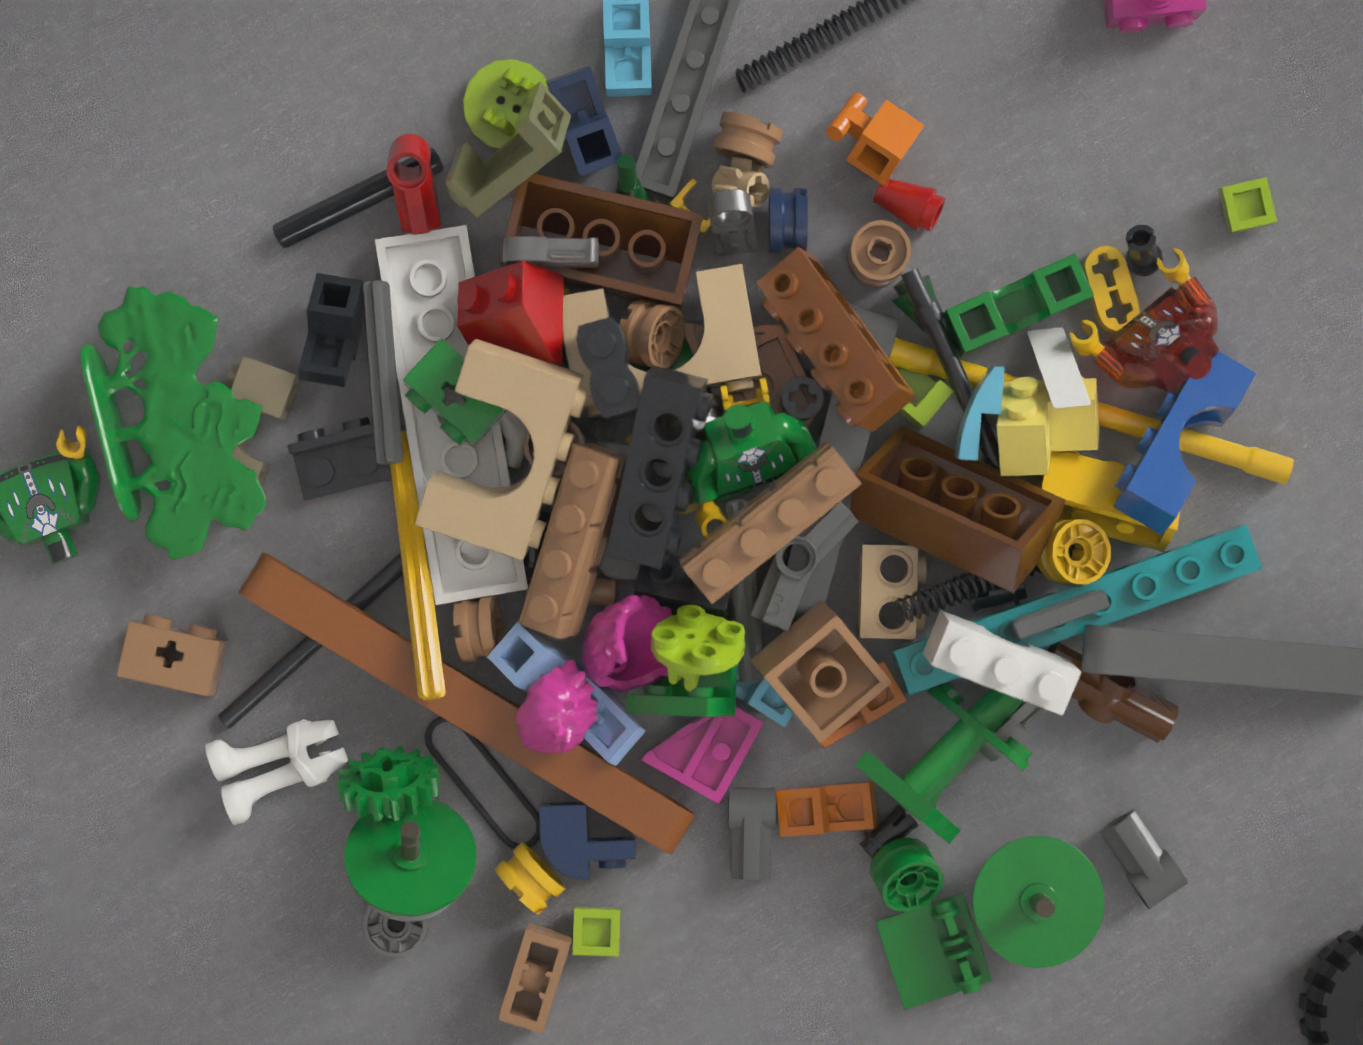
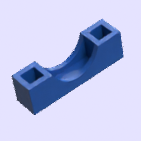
M1209 345L1205 347L1197 359L1192 357L1188 365L1183 364L1175 378L1182 385L1176 394L1169 390L1155 415L1162 418L1156 430L1149 426L1135 448V451L1142 454L1136 466L1128 462L1114 485L1121 492L1113 507L1162 535L1178 516L1196 483V480L1187 470L1181 458L1179 448L1181 431L1196 425L1222 427L1237 409L1256 372Z

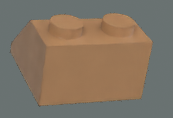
M822 600L793 623L788 631L780 634L750 660L820 744L893 683L841 619Z

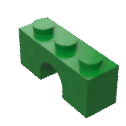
M1074 253L1037 269L1011 284L991 292L987 291L946 309L943 321L956 346L958 355L961 357L1080 305L1092 298L1094 294Z

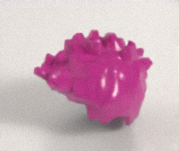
M570 659L563 664L562 668L555 666L552 672L541 675L539 679L535 680L527 688L528 695L526 701L517 710L515 721L520 726L517 731L518 736L522 737V744L528 749L541 753L569 752L583 741L587 730L597 720V715L595 714L597 712L595 708L597 702L590 699L591 693L595 690L594 686L585 681L586 672L578 671L576 661Z

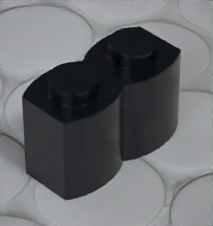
M612 317L578 326L577 347L581 359L592 372L590 392L597 410L609 422L635 415L639 404L641 387L636 376L628 367L630 351L622 329Z

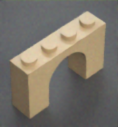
M742 264L696 272L704 318L703 339L692 359L675 371L707 378L706 393L708 388L725 385L728 393L753 389V381L761 379L762 375ZM604 289L563 296V336L569 370L584 374L580 388L588 390V394L582 411L587 410L588 417L602 415L597 410L591 396L590 377L592 372L586 367L579 354L577 330L580 325L610 317L607 295ZM629 365L628 367L636 376L642 390L644 376L647 372Z
M476 339L468 347L455 392L499 406L516 415L525 424L532 437L534 445L533 466L530 473L521 481L499 488L482 486L436 470L428 480L415 525L520 560H524L530 547L538 549L547 524L539 520L544 504L552 506L560 483L559 478L553 477L557 460L566 462L574 438L573 434L567 433V428L571 416L580 417L588 394V390L580 388L584 374Z

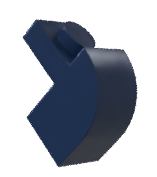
M586 66L547 80L546 84L551 94L571 115L565 138L579 176L616 164L618 157L622 156L609 116L605 111L591 67Z
M545 802L539 806L540 837L544 853L551 864L565 875L576 879L589 880L591 875L590 861H598L599 868L613 869L626 867V860L635 859V836L589 838L588 805L583 802Z

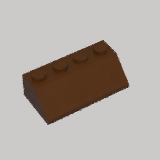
M533 174L517 186L505 238H597L599 243L597 268H543L564 275V284L591 291L604 289L607 295L632 301L644 299L655 302L658 305L662 303L668 304L682 311L703 214ZM503 246L499 258L501 267L508 266L503 264Z
M901 426L855 473V476L862 484L852 492L850 507L852 514L863 523L1013 593L1035 568L1064 508L1066 499L1015 476H1001L999 469L979 460L958 459L954 457L955 449Z

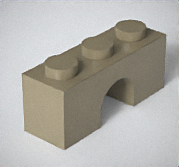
M243 356L240 365L234 363L231 367L225 386L233 391L234 398L237 400L246 398L261 405L263 408L260 416L269 415L287 421L302 380H299V376ZM243 443L235 446L232 457L241 462L245 467L256 471L257 478L262 487L271 464L253 458L246 451Z

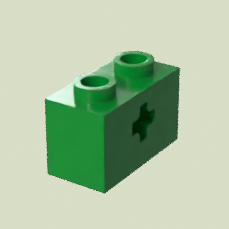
M440 338L403 378L405 386L410 389L404 396L422 413L426 414L432 409L441 417L444 422L439 426L440 429L459 446L466 440L475 447L508 410L463 395L465 403L462 406L456 402L451 403L449 406L445 405L447 398L444 390L447 387L453 391L456 390L465 359Z

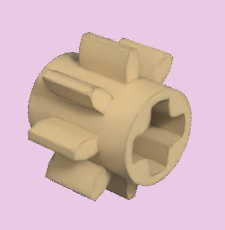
M732 157L731 167L720 166L712 180V192L715 194L728 189L743 190L750 195L752 207L761 208L769 194V181L767 176L762 173L763 165L752 164L751 159Z

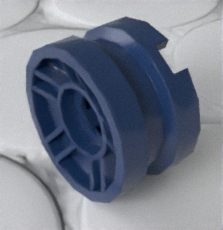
M769 188V253H781L783 248L795 250L797 247L807 251V188H795L793 193H783L781 188Z

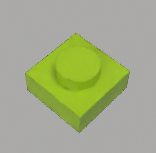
M1267 177L1224 186L1218 190L1228 234L1273 225L1277 222Z
M575 906L572 955L619 957L621 908Z

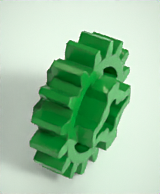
M398 746L394 752H392L391 748L385 749L384 747L375 751V755L363 752L361 753V761L349 760L346 762L347 770H339L338 772L339 800L344 803L346 812L356 810L357 818L360 819L368 814H373L374 821L379 822L384 815H386V818H392L395 821L399 820L400 816H403V812L414 816L418 814V805L430 807L432 805L431 797H437L440 794L438 764H433V757L431 755L421 757L419 749L404 753L403 746Z

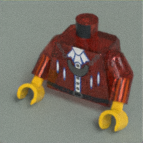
M1172 248L1180 261L1176 267L1165 268L1159 258L1157 259V265L1163 277L1168 282L1177 283L1179 285L1178 289L1176 290L1171 287L1106 340L1104 342L1106 347L1099 341L1096 325L1089 320H1082L1081 324L1082 329L1090 338L1080 340L1070 332L1071 343L1075 353L1080 356L1093 355L1095 357L1094 363L1124 388H1149L1153 386L1165 392L1174 391L1189 377L1196 380L1205 377L1212 367L1211 359L1218 354L1219 348L1212 338L1218 331L1216 304L1196 277L1190 278L1188 275V262L1183 252L1178 248Z

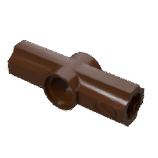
M1059 642L1049 647L1048 652L1069 659L1081 671L1082 654ZM1081 672L1071 695L1072 698L1078 700L1080 708L1092 719L1106 724L1115 720L1157 743L1160 740L1164 741L1178 716L1177 705L1138 685L1137 680L1133 676Z

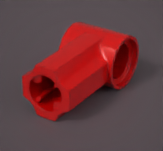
M404 134L396 138L390 147L387 162V177L393 186L402 232H409L412 235L429 233L442 224L430 164L431 149L422 137L415 134ZM403 157H412L420 164L410 168L403 166L398 160Z

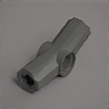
M841 501L772 556V561L750 617L779 629L789 630L814 568L859 522ZM789 545L800 546L806 552L807 563L800 571H791L783 563V552Z

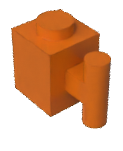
M853 93L827 127L826 133L834 141H841L846 133L857 139L858 141L846 161L884 186L908 153L925 125L887 99L875 116L871 118L862 112L867 105L866 98L860 93Z

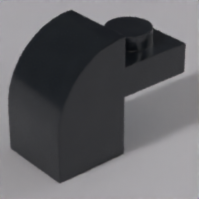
M321 273L316 274L307 307L308 335L298 368L299 380L339 387L346 386L351 362L356 359L361 334L363 280Z

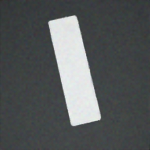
M1059 327L1028 331L1027 334L1053 408L1090 405L1088 393L1064 329Z

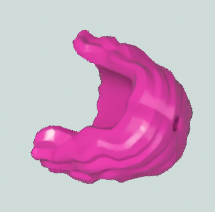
M631 595L618 603L606 606L604 611L599 612L585 629L582 643V663L589 679L594 681L599 687L609 686L613 691L625 692L639 686L651 685L659 681L663 676L668 677L667 666L658 662L651 652V632L659 622L672 616L671 609L666 606L660 607L659 602L648 595H642L641 597Z

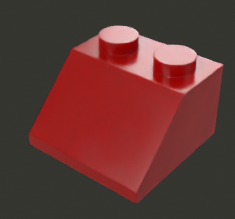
M523 260L458 282L457 327L468 346L478 339L557 366L562 365L564 275Z

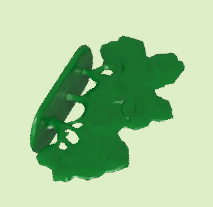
M130 286L127 288L122 305L114 310L105 312L98 323L100 338L108 347L114 348L120 353L114 373L110 377L103 357L91 344H83L81 347V367L116 501L126 519L133 522L140 517L142 509L139 489L153 497L154 509L145 525V539L152 542L158 548L166 549L168 557L176 560L202 550L211 520L217 519L223 526L239 528L244 531L249 529L254 522L255 516L261 514L265 508L266 497L257 478L256 471L245 467L241 462L232 457L235 446L242 444L247 439L253 438L263 407L246 398L237 400L234 398L233 391L221 382L214 381L203 386L197 381L195 373L214 346L218 324L215 315L200 306H191L184 297L176 295L172 291L153 295L144 286L138 288ZM128 340H132L134 343L133 347L129 352L124 353L123 344ZM143 351L146 354L144 366L138 373L127 377L125 373L132 371L131 365L127 363L135 354ZM141 378L147 386L144 389L136 388L133 382ZM123 388L135 392L141 398L144 406V417L138 425L127 428L123 427L115 392ZM133 438L140 442L141 447L151 457V465L138 477L135 474L127 440ZM165 480L169 482L170 487L163 491L158 490L154 484L155 482Z

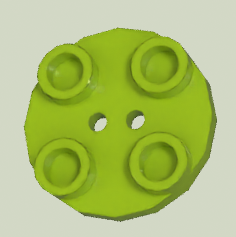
M515 59L497 60L479 69L469 81L463 98L465 120L473 135L486 146L494 149H499L518 134L515 126L520 113H514L513 108L515 106L522 108L526 92L540 81L548 89L546 77L531 64ZM500 97L505 99V103L502 105L497 103V99Z
M685 605L677 610V615L664 619L651 632V652L658 662L667 666L668 679L671 684H676L683 677L685 689L692 691L697 686L700 675L724 672L739 663L744 655L745 628L738 622L728 621L722 617L707 614L699 606Z

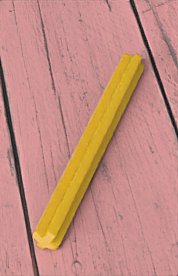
M401 431L403 460L398 464L390 465L417 691L418 696L422 700L429 701L443 698L445 695V685L423 527L415 525L420 508L407 431Z

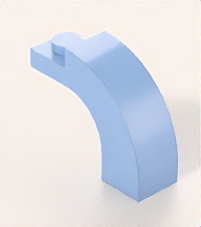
M519 622L512 627L487 656L516 687L528 692L527 688L535 680L539 679L541 675L552 672L555 666L562 668L563 664L570 659L574 660L548 639L531 628L521 625ZM576 662L578 671H585V668ZM586 674L585 681H588L595 689L591 693L590 699L597 702L595 707L597 709L595 713L597 720L587 730L584 738L608 763L616 766L646 730L629 713H626V710L623 708L625 705L608 688L599 687Z

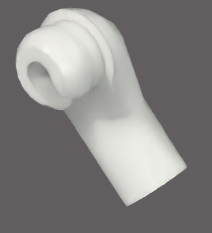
M507 411L499 420L501 432L506 439L504 443L507 466L520 469L525 455L524 440L528 429L516 415Z

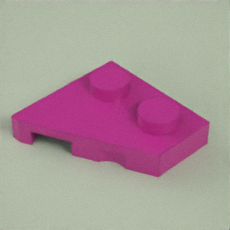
M737 706L735 716L698 717L664 742L645 753L641 761L720 804L765 722Z

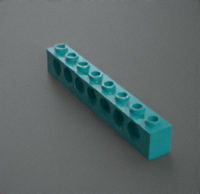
M1247 524L1236 525L1107 571L1092 583L1071 584L1021 602L1017 606L1013 605L976 618L970 622L981 625L990 633L1017 645L1025 647L1026 644L1043 648L1084 633L1085 624L1104 626L1263 568ZM1093 589L1105 591L1110 607L1022 639L1013 637L1009 626L1010 619ZM929 636L890 649L903 689L908 695L961 677L932 666L923 655V651Z

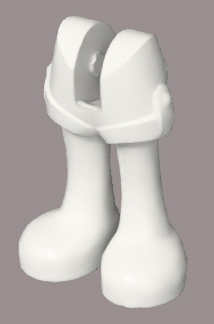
M302 719L301 721L289 724L286 728L287 734L247 748H232L221 740H214L205 744L210 767L219 782L265 763L286 757L291 759L290 763L251 779L237 781L221 787L222 800L233 825L246 822L251 815L252 806L263 796L303 781L308 787L317 786L325 783L330 774L346 765V762L349 760L344 747L332 752L319 753L320 756L312 759L307 753V746L314 743L317 746L327 741L326 739L339 735L334 720L311 722Z

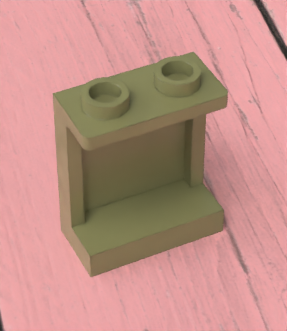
M541 81L526 92L515 126L518 134L486 159H482L467 142H464L457 148L445 183L454 202L462 208L467 207L476 218L561 153L571 115Z

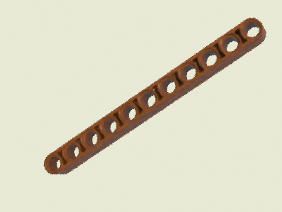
M261 553L238 591L240 595L668 854H673L696 816L690 809L618 765L615 766L608 763L600 754L582 743L566 753H541L523 746L522 737L518 736L517 733L520 726L515 721L516 712L520 706L443 659L441 661L445 685L444 697L437 700H422L418 696L412 641L267 553Z

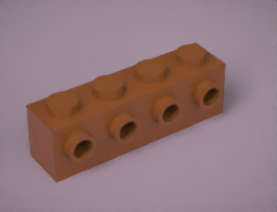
M797 247L756 282L766 296L762 300L764 307L777 321L783 320L790 330L786 334L787 340L800 355H807L815 366L810 370L811 374L826 391L832 390L839 400V403L835 405L836 410L851 427L858 425L874 432L916 397L817 257Z

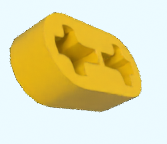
M1100 246L1086 256L1082 269L1094 294L1090 301L1099 326L1107 332L1118 333L1140 313L1139 302L1123 254L1114 247ZM1098 256H1103L1106 262L1113 261L1116 266L1109 273L1111 287L1107 288L1103 274H1094L1092 267L1099 263ZM1114 292L1118 305H1127L1129 313L1123 316L1124 324H1118L1116 318L1108 319L1106 311L1112 307L1109 293Z

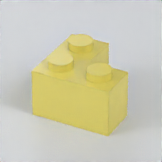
M1020 377L1013 381L1003 382L1001 415L998 414L997 422L1001 476L1048 475L1051 451L1098 450L1100 427L1097 378L1085 379L1082 377L1091 402L1090 405L1058 409L1053 408L1044 380Z

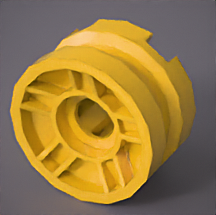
M1058 520L1037 564L1046 578L1057 584H1089L1098 580L1106 572L1111 560V545L1104 530L1090 520ZM1075 544L1076 548L1073 550L1072 557L1070 558L1068 555L1069 546Z
M521 842L513 850L514 856L509 861L503 859L494 869L509 890H513L527 908L539 915L547 908L546 901L551 896L558 897L566 887L550 866L527 844Z

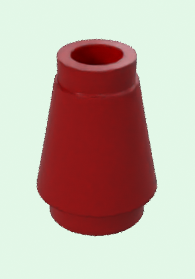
M889 179L884 186L879 183L873 202L881 205L883 209L917 232L921 228L931 232L941 215L945 198L937 195V189Z

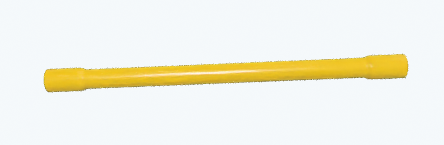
M895 337L890 355V360L894 366L922 375H934L948 380L934 349ZM960 360L972 387L975 388L988 368ZM1004 373L1003 382L1013 381L1019 377ZM1098 402L1099 426L1141 439L1149 426L1156 430L1161 420ZM1184 429L1180 434V451L1242 469L1247 474L1284 485L1290 478L1294 464L1293 458L1257 447H1246L1190 429Z

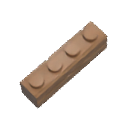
M825 441L776 480L773 489L766 488L700 542V548L693 547L679 558L681 566L713 604L862 483L835 449Z
M592 443L572 445L519 620L521 625L559 639L579 635L598 573L596 566L601 564L612 528L627 455Z

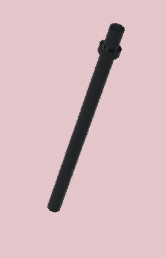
M401 552L355 592L347 602L363 611L403 575ZM306 636L218 715L219 719L226 727L231 729L323 645Z

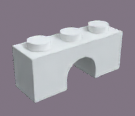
M942 610L939 612L923 651V655L932 666L1060 715L1064 714L1081 674V671L1069 659L1030 644H1026L1024 647L1009 642L990 633L981 625Z

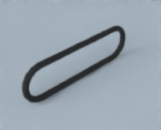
M442 717L434 719L428 725L425 732V745L430 754L501 841L509 848L515 849L520 843L513 842L505 835L435 749L431 737L433 730L437 725L449 721ZM462 730L536 822L535 835L531 840L525 842L529 847L534 846L541 838L539 813L477 738Z

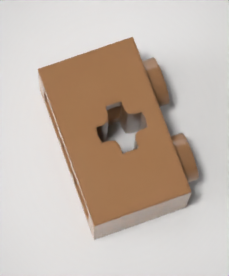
M150 614L144 615L143 622L129 621L117 672L118 677L207 697L216 695L228 643L227 640L216 638V629L190 624L188 632L171 628V619ZM176 644V650L184 653L183 660L174 661L171 665L172 659L170 656L164 655L165 647H172Z
M528 923L498 1020L543 1034L571 945L572 935Z

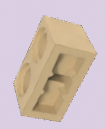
M859 545L857 637L916 640V630H924L925 615L923 613L921 619L914 616L912 623L904 616L902 623L893 629L884 627L879 619V611L884 604L891 601L895 602L896 598L903 599L906 594L912 595L914 591H917L918 584H925L926 556H918L919 548L900 545ZM890 555L899 557L905 565L903 577L894 583L885 580L880 571L882 561Z

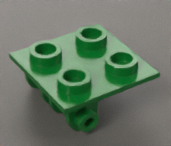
M963 892L928 903L917 910L901 912L875 921L904 1010L963 991V994H970L980 990V985L992 981Z

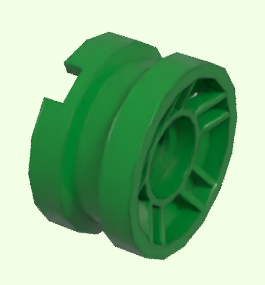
M907 837L894 840L884 845L875 854L870 863L869 873L886 906L894 911L907 912L927 905L938 895L943 886V874L938 864L934 860L928 846L919 839Z

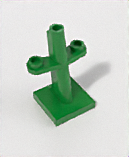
M946 683L930 688L927 693L959 720L901 779L867 750L854 764L948 844L952 842L961 829L937 810L938 798L945 787L986 742L1022 771L1030 765L1027 762L1032 755L1029 750L1011 736L1006 742H1003L994 734L1024 701L992 688L968 711L959 706L964 698Z

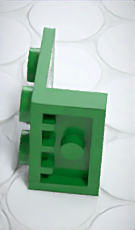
M737 665L724 672L700 675L698 684L692 691L685 689L683 677L676 684H671L668 677L663 676L659 681L651 685H645V694H627L626 713L699 717L735 716Z

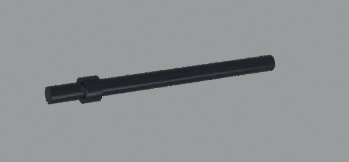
M915 268L901 275L916 308L912 313L919 328H925L964 413L973 392V387L941 320L945 317L938 300H932L919 269ZM982 413L979 448L986 463L1000 470L998 442L985 414Z

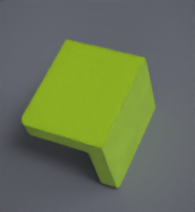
M900 368L898 372L916 397L898 413L921 430L954 391L940 379L936 383L927 375Z

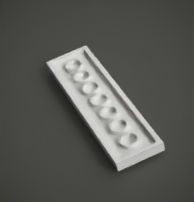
M467 226L431 230L429 233L406 234L375 239L381 281H386L390 285L396 371L419 508L428 480L436 470L486 487L499 488L510 486L500 421L490 429L475 447L466 440L459 446L440 429L439 426L444 422L441 417L432 409L426 414L422 413L404 396L410 389L405 386L403 378L440 338L447 342L464 359L466 357L469 346L457 327L458 282L475 277ZM449 387L444 390L447 398L445 405L449 406L451 403L456 402L462 406L465 403L462 394L456 393ZM423 528L436 606L528 590L523 560Z

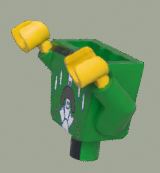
M759 402L749 407L741 404L732 405L725 411L724 416L708 421L703 426V443L696 468L689 467L688 474L690 483L693 486L692 491L695 503H700L701 506L696 511L695 521L705 537L708 536L706 526L711 520L717 519L719 526L727 521L721 509L714 504L716 498L718 501L778 480L817 448L803 421L784 413L775 414L767 402Z
M77 426V442L68 441L64 436V431L61 429L56 443L57 451L0 473V535L8 541L18 542L24 546H31L43 541L52 565L78 556L69 531L90 523L89 513L96 505L101 477L90 450L85 448L87 430L83 426Z

